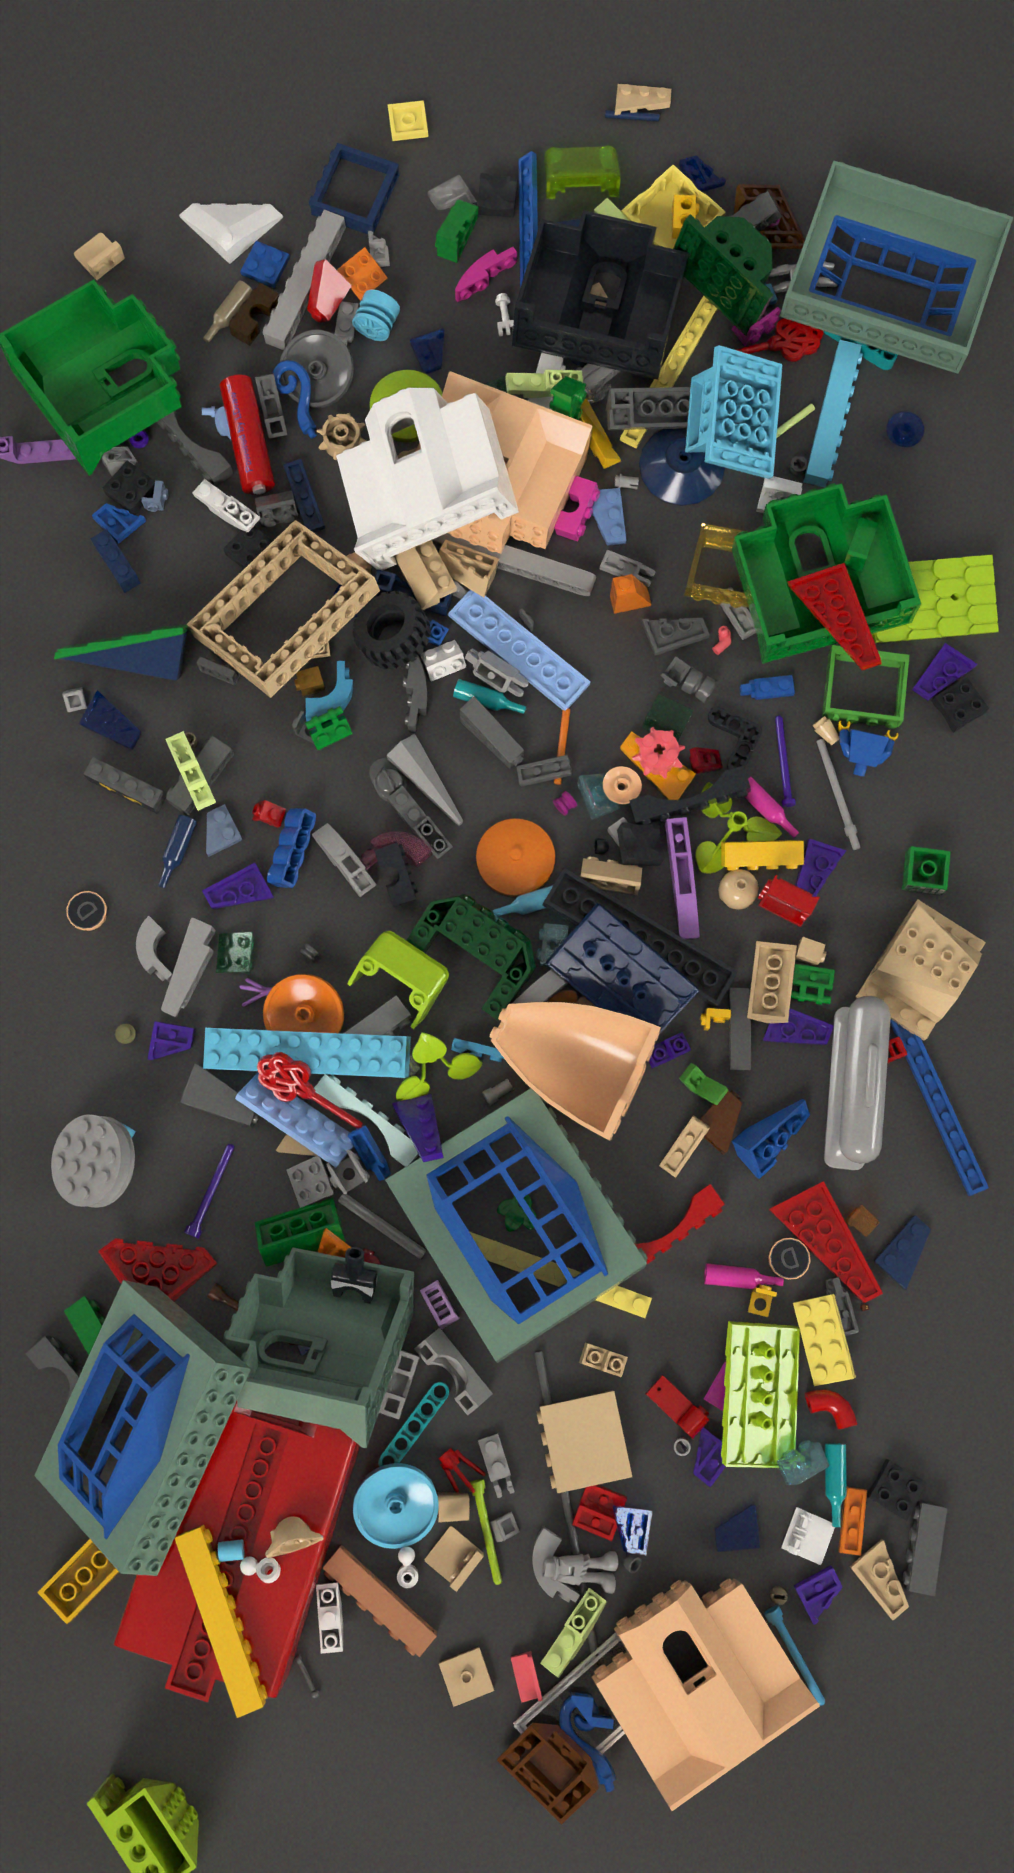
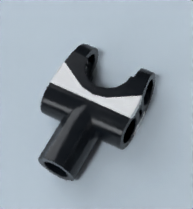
M348 1248L345 1252V1264L335 1263L331 1277L333 1296L341 1298L344 1290H354L362 1296L364 1303L371 1304L377 1284V1271L364 1268V1251L362 1248Z

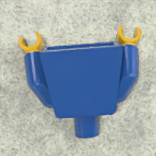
M839 721L838 731L843 755L847 757L848 761L856 763L853 774L865 777L867 765L877 767L878 764H882L892 754L894 741L898 738V733L891 737L889 734L890 730L887 731L885 736L850 729L849 731L850 721L847 722L846 727H843L841 721Z

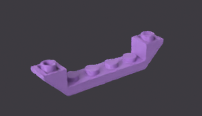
M13 436L0 437V459L26 464L76 459L62 439L16 443Z

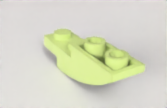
M545 370L544 374L507 373L505 376L507 393L523 394L524 398L552 397L554 395L550 394L551 388L565 376L583 382L582 370Z
M589 1588L564 1624V1629L540 1664L559 1678L587 1639L607 1601Z

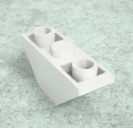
M338 1582L316 1584L321 1654L343 1651V1615Z

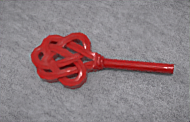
M783 318L776 325L775 336L769 338L767 342L735 350L747 354L767 349L775 352L781 351L783 358L795 362L800 360L803 355H811L817 352L824 331Z
M275 1052L273 1055H264L260 1058L257 1065L259 1083L272 1090L277 1099L288 1102L292 1101L297 1095L301 1098L312 1099L358 1129L362 1126L363 1123L315 1092L316 1090L312 1084L307 1082L311 1076V1069L306 1063L294 1061L283 1052Z

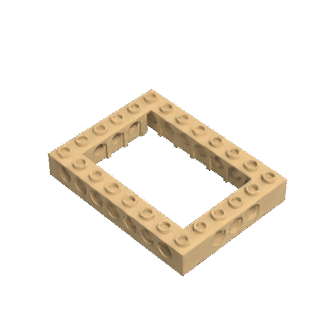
M295 520L187 625L197 640L271 698L380 589L374 576ZM303 556L342 586L330 600L326 601V604L317 613L312 615V618L303 627L300 626L298 628L299 631L289 640H286L285 644L263 664L257 655L251 654L244 645L241 646L235 641L233 636H228L223 631L298 558Z

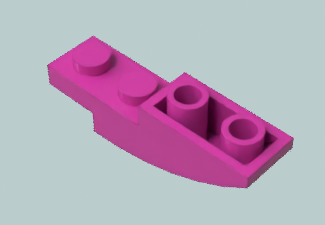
M511 247L498 255L493 249L471 265L455 288L456 301L466 300L472 294L485 290L489 286V277H495L502 270L513 267L517 263V251L515 248Z

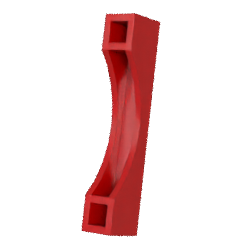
M709 1184L692 1196L684 1218L670 1233L658 1240L635 1244L637 1249L642 1248L648 1258L646 1263L649 1264L655 1259L654 1254L660 1250L662 1253L666 1252L672 1247L671 1242L675 1239L683 1240L689 1235L688 1230L692 1227H695L696 1230L706 1223L705 1218L709 1215L712 1218L723 1211L721 1207L725 1204L712 1185Z

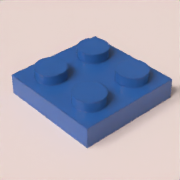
M255 241L240 271L241 275L275 289L290 259V255Z

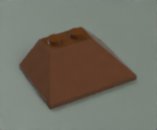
M739 184L736 189L734 214L742 206L756 200L758 195L768 191L773 197L782 217L778 226L775 228L766 227L759 233L768 239L772 249H802L805 239L780 185Z
M532 1723L497 1758V1761L561 1825L599 1789L591 1757L558 1725Z

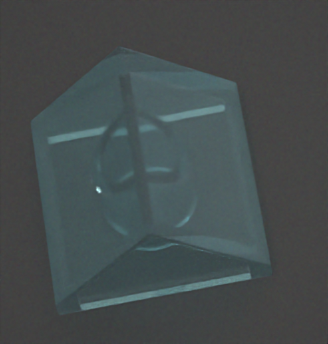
M590 774L578 777L577 785L591 820L620 809L619 805L611 801L604 793L603 779L606 774Z

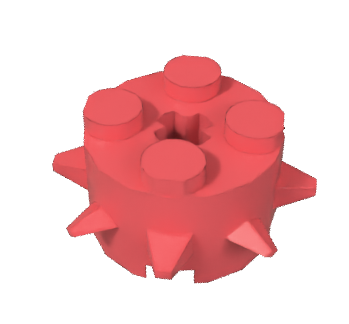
M652 727L650 733L644 736V738L635 739L640 748L638 754L633 756L632 759L640 762L644 769L643 775L646 776L652 772L654 775H662L663 778H667V772L672 767L681 768L683 766L678 759L680 751L685 749V746L678 744L673 736V730L656 731Z

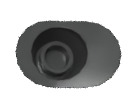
M381 758L373 762L369 775L380 798L388 801L387 798L401 786L407 789L406 780L402 772L388 758Z

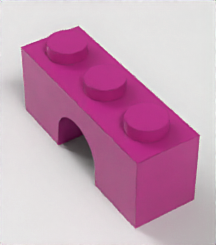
M575 476L569 490V496L572 501L579 503V507L571 513L560 512L554 527L557 535L577 542L579 537L583 536L586 529V520L590 519L593 512V503L598 500L600 495L596 482Z

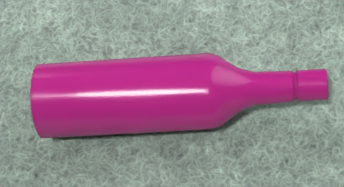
M752 777L748 778L751 792L744 798L770 823L782 826L795 838L799 832L786 819L783 807Z
M707 1263L705 1265L704 1284L754 1289L763 1284L783 1286L784 1279L781 1277L765 1276L753 1268Z

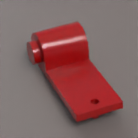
M663 1375L645 1393L692 1439L709 1422L707 1418L709 1413L701 1405L698 1408L693 1405Z

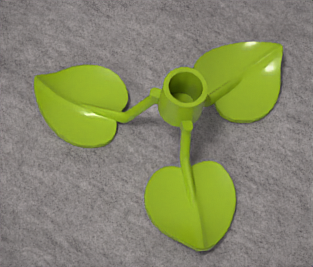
M708 782L702 792L709 789L713 784ZM731 798L723 804H717V802L710 804V807L703 809L702 812L709 818H715L718 815L729 817L727 822L729 831L717 846L711 841H706L697 847L695 858L699 870L702 873L711 874L724 867L721 866V842H725L733 831L737 832L743 828L747 832V841H775L782 835V832L773 823L762 817H752L747 821V816L740 811L734 814L733 812L724 814L731 809Z
M421 1032L419 1040L412 1051V1056L416 1062L422 1063V1076L420 1079L417 1076L405 1079L397 1089L396 1099L402 1101L428 1094L430 1086L424 1081L426 1077V1063L428 1062L432 1063L440 1058L449 1067V1077L458 1080L474 1075L481 1068L483 1062L474 1054L462 1053L454 1057L452 1063H449L444 1058L447 1051L446 1045L440 1039Z

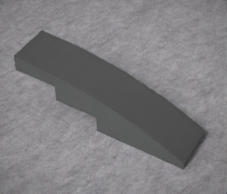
M729 988V1010H731L728 1034L730 1070H751V1019L747 1018L750 988Z

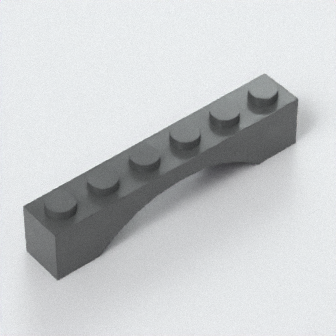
M177 410L157 421L162 429H167L170 439L174 443L178 442L180 445L179 449L184 456L188 455L192 459L190 461L196 470L200 469L203 472V478L215 487L234 475L230 464L219 452L200 447L183 433L178 425Z

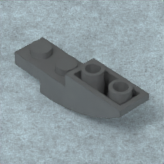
M418 655L415 657V661L407 663L406 669H409L408 676L404 675L403 687H406V693L410 694L408 697L410 713H406L405 725H408V732L415 733L419 714L427 715L428 707L426 678Z
M403 786L387 798L405 824L436 859L453 847Z

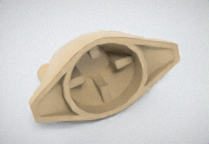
M287 1517L277 1525L275 1530L270 1532L272 1544L265 1555L267 1558L291 1553L324 1540L320 1533L311 1531L309 1526L300 1518Z

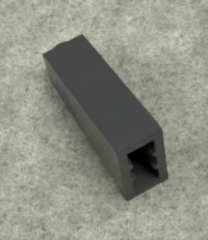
M473 696L460 709V722L509 769L514 765L518 766L524 759L523 748Z
M194 1064L180 1103L253 1127L254 1123L257 1124L260 1115L235 1099L237 1095L235 1090L199 1065Z

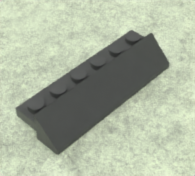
M691 387L609 389L605 412H607L608 430L687 428Z

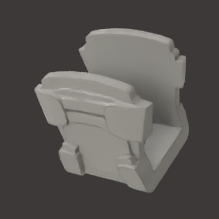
M346 1150L349 1158L342 1161L336 1168H332L329 1162L326 1164L331 1174L329 1178L335 1188L339 1187L344 1195L363 1182L366 1183L370 1178L368 1172L363 1169L358 1161L359 1157L357 1154L350 1150ZM348 1168L353 1169L355 1172V1176L351 1180H346L343 1176L344 1171Z

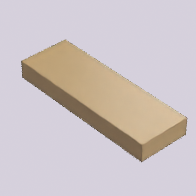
M693 1115L659 1166L676 1178L710 1129V1126Z

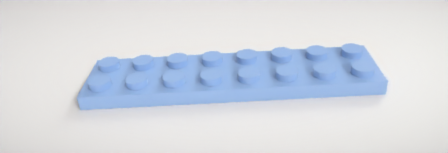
M469 590L448 613L452 620L496 656L518 669L521 676L527 679L531 685L562 710L566 711L590 685V681L488 597L485 596L483 598L474 591Z

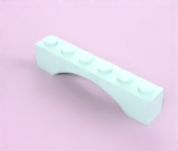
M325 1074L314 1087L316 1093L339 1108L353 1110L370 1119L383 1133L391 1156L404 1167L415 1161L419 1154L411 1138L403 1134L405 1130L398 1124L393 1126L387 1122L389 1117L381 1111L378 1114L374 1112L372 1104L365 1099L362 1102L355 1097L357 1093L349 1087L344 1089L340 1086L341 1081L334 1075L328 1077Z

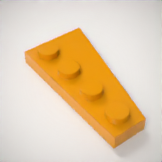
M631 731L620 746V749L644 773L640 762L632 759L633 756L638 754L640 748L635 739L641 737ZM683 765L681 768L672 767L667 772V778H663L662 775H654L652 772L646 775V777L654 783L661 794H664L668 800H679L696 776V773Z

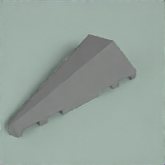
M413 734L400 741L387 754L388 760L410 779L418 790L460 826L463 823V819L417 736Z

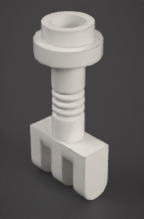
M501 293L496 296L497 299L495 300L496 305L500 306L502 322H497L499 336H503L502 329L504 328L506 335H510V328L513 327L514 320L509 319L507 305L510 303V298L506 293Z

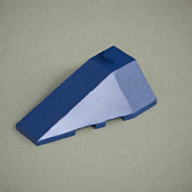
M801 1099L755 1123L732 1140L737 1156L758 1179L777 1162L776 1156L781 1149L785 1151L788 1147L786 1143L791 1135L797 1134L810 1116L806 1101Z

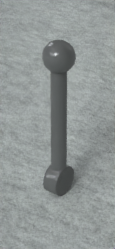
M300 1654L295 1656V1659L311 1689L312 1698H317L319 1691L315 1689L303 1664V1660Z

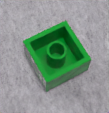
M911 846L905 852L902 890L942 895L947 891L951 851Z

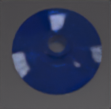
M899 412L889 419L886 431L889 439L894 444L900 447H912L921 441L924 435V424L917 415L911 412Z

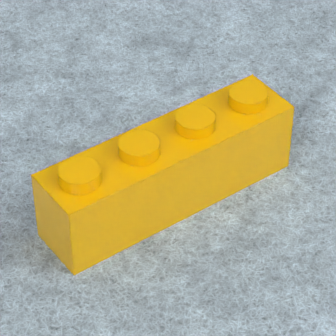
M804 841L721 842V866L727 867V870H738L739 867L747 866V870H759V866H766V869H778L780 865H786V869H797L798 865H804Z

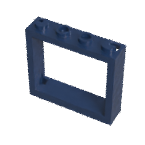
M337 143L335 149L331 150L328 165H325L323 168L321 180L317 181L316 192L310 197L309 205L312 215L318 217L322 215L324 210L344 217L346 227L368 234V231H372L374 234L400 176L399 164ZM341 159L386 174L367 218L321 203Z

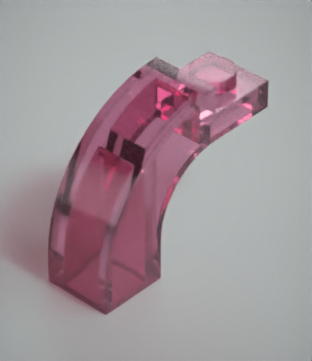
M387 832L370 841L371 846L374 848L396 840L398 845L402 844L405 856L417 868L432 856L431 849L421 839L406 832ZM368 849L361 855L360 861L366 867V870L377 862L374 849Z

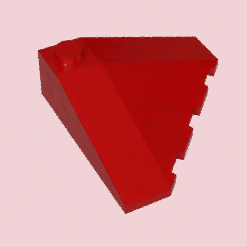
M115 1238L98 1251L121 1284L125 1280L155 1286L173 1301L178 1299L217 1265V1262L204 1247H196V1250L182 1249L183 1245L166 1244V1247L153 1246V1242L137 1241V1244L123 1243L124 1239Z

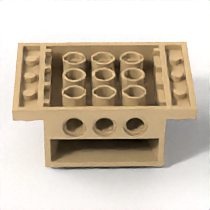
M917 899L857 993L856 998L874 996L882 999L889 1006L890 1019L925 1041L935 1024L945 1016L963 991L979 964L982 955L980 951L986 942Z

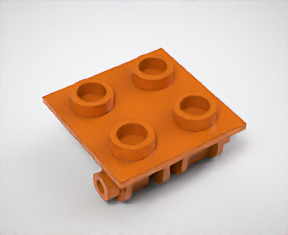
M365 247L337 269L352 285L351 290L360 301L367 290L376 289L388 279Z

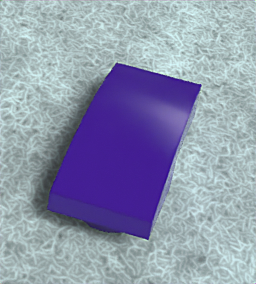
M683 1032L656 1044L649 1064L653 1069L690 1052L691 1048Z

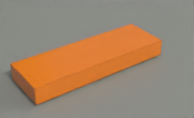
M847 1486V1495L843 1500L839 1553L861 1556L867 1489Z

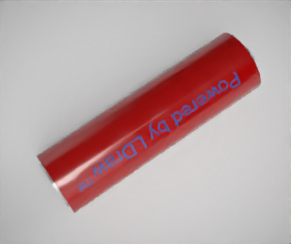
M247 375L229 376L223 379L219 386L241 487L246 494H263L273 489L275 482L251 377Z

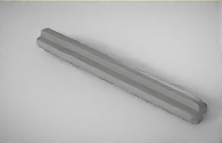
M343 1193L340 1196L338 1202L417 1258L421 1259L424 1256L426 1249L349 1195H344Z

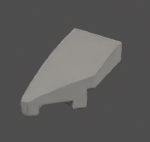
M368 231L370 255L379 267L390 266L388 246H386L385 239H379L374 236L372 231Z

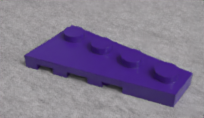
M429 1094L392 1103L395 1113H397L400 1122L405 1127L422 1161L428 1162L444 1158L432 1095Z

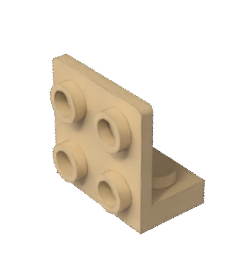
M450 1526L426 1556L425 1562L449 1581L450 1587L457 1592L484 1557V1553L453 1526Z

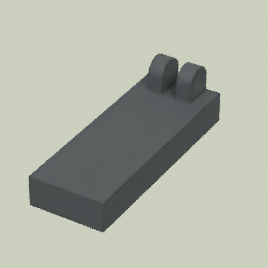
M568 755L516 766L521 787L572 776L571 762Z

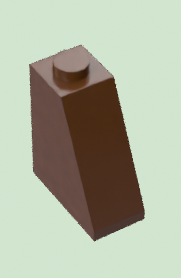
M733 1090L728 1091L718 1105L713 1104L699 1119L710 1126L704 1138L722 1155L729 1149L742 1106V1102L739 1101L741 1099L740 1096Z

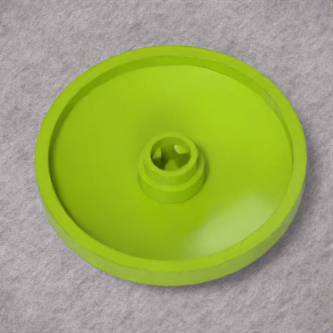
M400 370L388 374L377 383L370 397V410L373 404L379 402L382 398L390 397L402 389L434 388L441 396L443 393L439 385L428 375L415 370ZM415 424L391 434L395 441H419Z

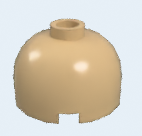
M742 869L732 870L725 874L718 888L720 899L729 908L737 910L745 909L753 904L759 890L758 882L754 875Z

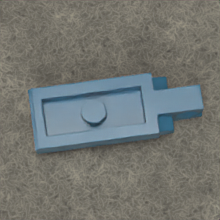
M457 1038L453 1040L451 1050L460 1054L470 1050L471 1054L482 1057V1054L490 1055V1060L502 1062V1059H504L497 1048Z

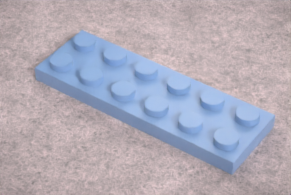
M257 1072L237 1093L235 1099L336 1168L348 1154L346 1150L351 1151L354 1147L348 1137L350 1132L297 1096L292 1101H280L274 1096L272 1090L259 1083V1073Z

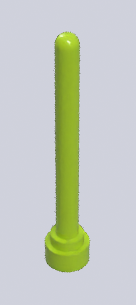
M478 1479L470 1482L475 1489L472 1496H475L493 1582L499 1585L502 1582L483 1497L486 1486L484 1479Z

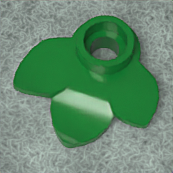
M526 1195L524 1200L536 1217L535 1211L531 1208L532 1200L529 1195ZM515 1196L513 1199H506L499 1204L497 1213L505 1215V1226L508 1232L518 1229L522 1224L529 1230L534 1228L522 1207L518 1206Z

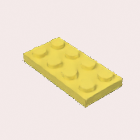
M831 1294L794 1302L793 1305L814 1386L856 1378L835 1295Z

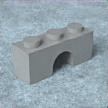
M404 1350L400 1351L379 1413L400 1419L420 1356Z

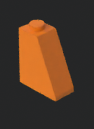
M632 574L612 579L610 599L614 614L652 605L647 586Z

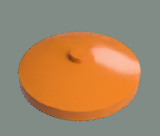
M507 819L490 827L482 836L476 853L477 868L483 881L492 890L505 896L518 897L539 890L547 883L555 865L554 846L548 834L537 824L524 819Z
M296 974L281 980L271 989L264 1003L263 1019L266 1030L340 1033L344 1022V1008L339 994L326 980L311 974Z

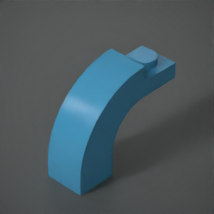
M337 661V683L329 695L321 698H306V721L311 720V717L315 715L318 717L328 712L327 710L330 708L335 709L341 706L344 711L348 706L353 694V679H349V668L345 667V661Z

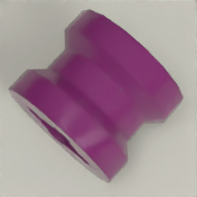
M564 791L560 798L553 800L555 807L564 816L568 814L571 808L577 807L576 801L567 791Z

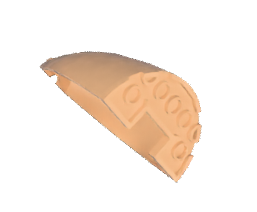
M565 1002L508 1004L507 1008H503L499 1015L500 1025L498 1028L494 1026L491 1031L490 1038H492V1043L520 1078L548 1104L581 1126L610 1141L613 1137L612 1134H615L619 1128L621 1116H625L647 1066L646 1061L649 1062L661 1027L628 1015L588 1005Z

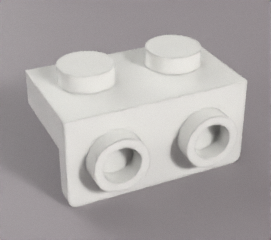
M455 640L429 649L420 655L431 681L466 668L463 653Z

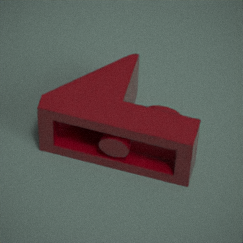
M701 747L689 749L691 755L689 759L694 773L700 774L723 768L719 750Z

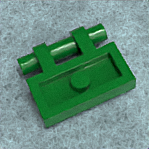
M341 706L335 709L330 708L327 710L328 712L318 717L315 715L311 717V720L305 722L308 730L315 727V729L309 731V734L317 750L353 734L346 717L342 715L337 718L338 715L344 713ZM331 719L330 722L321 725V723H324V722H326V721H328V720Z
M795 964L792 985L799 986V991L792 990L791 998L797 999L800 1002H804V1000L813 1001L819 1005H822V1003L830 1004L831 996L824 995V990L831 991L833 989L835 970ZM806 987L816 988L817 993H806Z

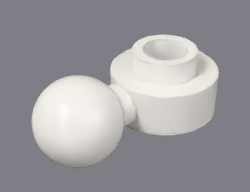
M406 1546L401 1548L398 1553V1559L403 1565L397 1572V1581L400 1586L411 1588L418 1581V1570L415 1566L411 1565L415 1559V1552L411 1547ZM406 1574H409L412 1578L410 1580H405L404 1576Z
M249 1556L245 1557L240 1564L243 1574L250 1576L257 1573L258 1577L265 1583L276 1581L281 1573L280 1565L274 1558H264L258 1563L254 1557ZM270 1569H273V1572L267 1575V1572Z

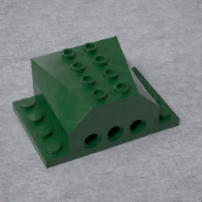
M690 214L685 219L673 248L689 253L684 277L747 336L750 327L761 319L774 295L766 286V281L773 269L771 243L744 217L716 216L707 226L703 227L701 222Z

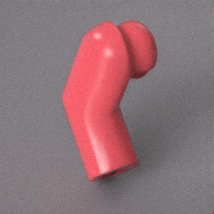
M721 626L718 630L719 642L712 648L717 655L722 653L731 644V631L727 626Z

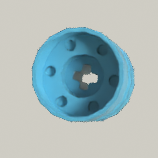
M367 290L361 299L360 307L353 317L352 324L365 337L375 341H385L389 337L393 323L398 317L400 306L397 301L384 292Z

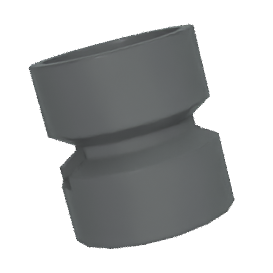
M693 668L681 690L690 695L695 693V697L705 703L715 688L717 681L709 676L704 678L702 672Z

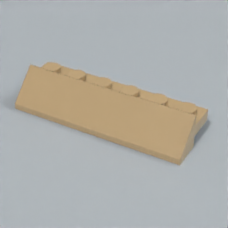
M432 540L394 555L422 610L440 603V598L457 591V587Z

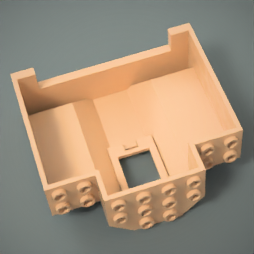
M450 371L442 394L443 399L447 403L458 401L465 395L476 393L490 409L519 512L502 520L495 513H492L448 533L455 538L467 540L473 545H479L491 552L500 554L509 536L519 541L528 542L534 547L545 549L554 531L560 512L563 511L569 499V490L575 476L579 477L587 460L592 425ZM419 442V444H418V446H417L415 452L421 449L420 442Z
M729 1578L719 1585L720 1589L715 1592H707L702 1596V1601L693 1586L686 1580L674 1582L670 1586L671 1590L665 1594L660 1592L652 1598V1603L647 1606L645 1604L639 1606L634 1610L635 1614L630 1618L626 1616L616 1623L617 1627L614 1630L627 1652L625 1654L623 1652L617 1654L612 1658V1663L607 1666L605 1664L601 1665L594 1671L595 1674L591 1676L671 1811L820 1707L817 1700L797 1674L743 1584L735 1579L731 1580ZM679 1630L686 1631L690 1635L708 1665L684 1683L681 1682L662 1648L666 1637ZM704 1676L706 1680L695 1687L693 1683Z

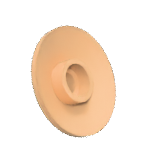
M619 766L612 768L603 779L605 795L617 804L630 803L629 800L638 798L641 792L642 783L640 777L634 770L628 767ZM622 785L624 790H619L618 786Z

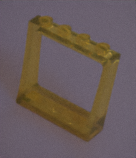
M702 523L684 596L692 597L696 601L705 599L711 600L714 604L726 603L734 608L748 607L745 593L700 585L694 582L702 548L708 547L732 552L734 536L743 531Z

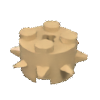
M350 413L337 414V417L329 415L323 425V429H317V432L323 435L324 440L320 444L319 449L326 450L329 455L333 456L334 460H337L336 455L341 454L344 450L352 449L366 441L361 438V431L365 424L356 423Z

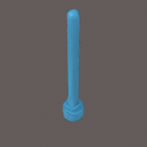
M779 1605L769 1608L764 1612L767 1621L775 1625L812 1695L820 1706L824 1705L825 1698L782 1622L783 1613Z

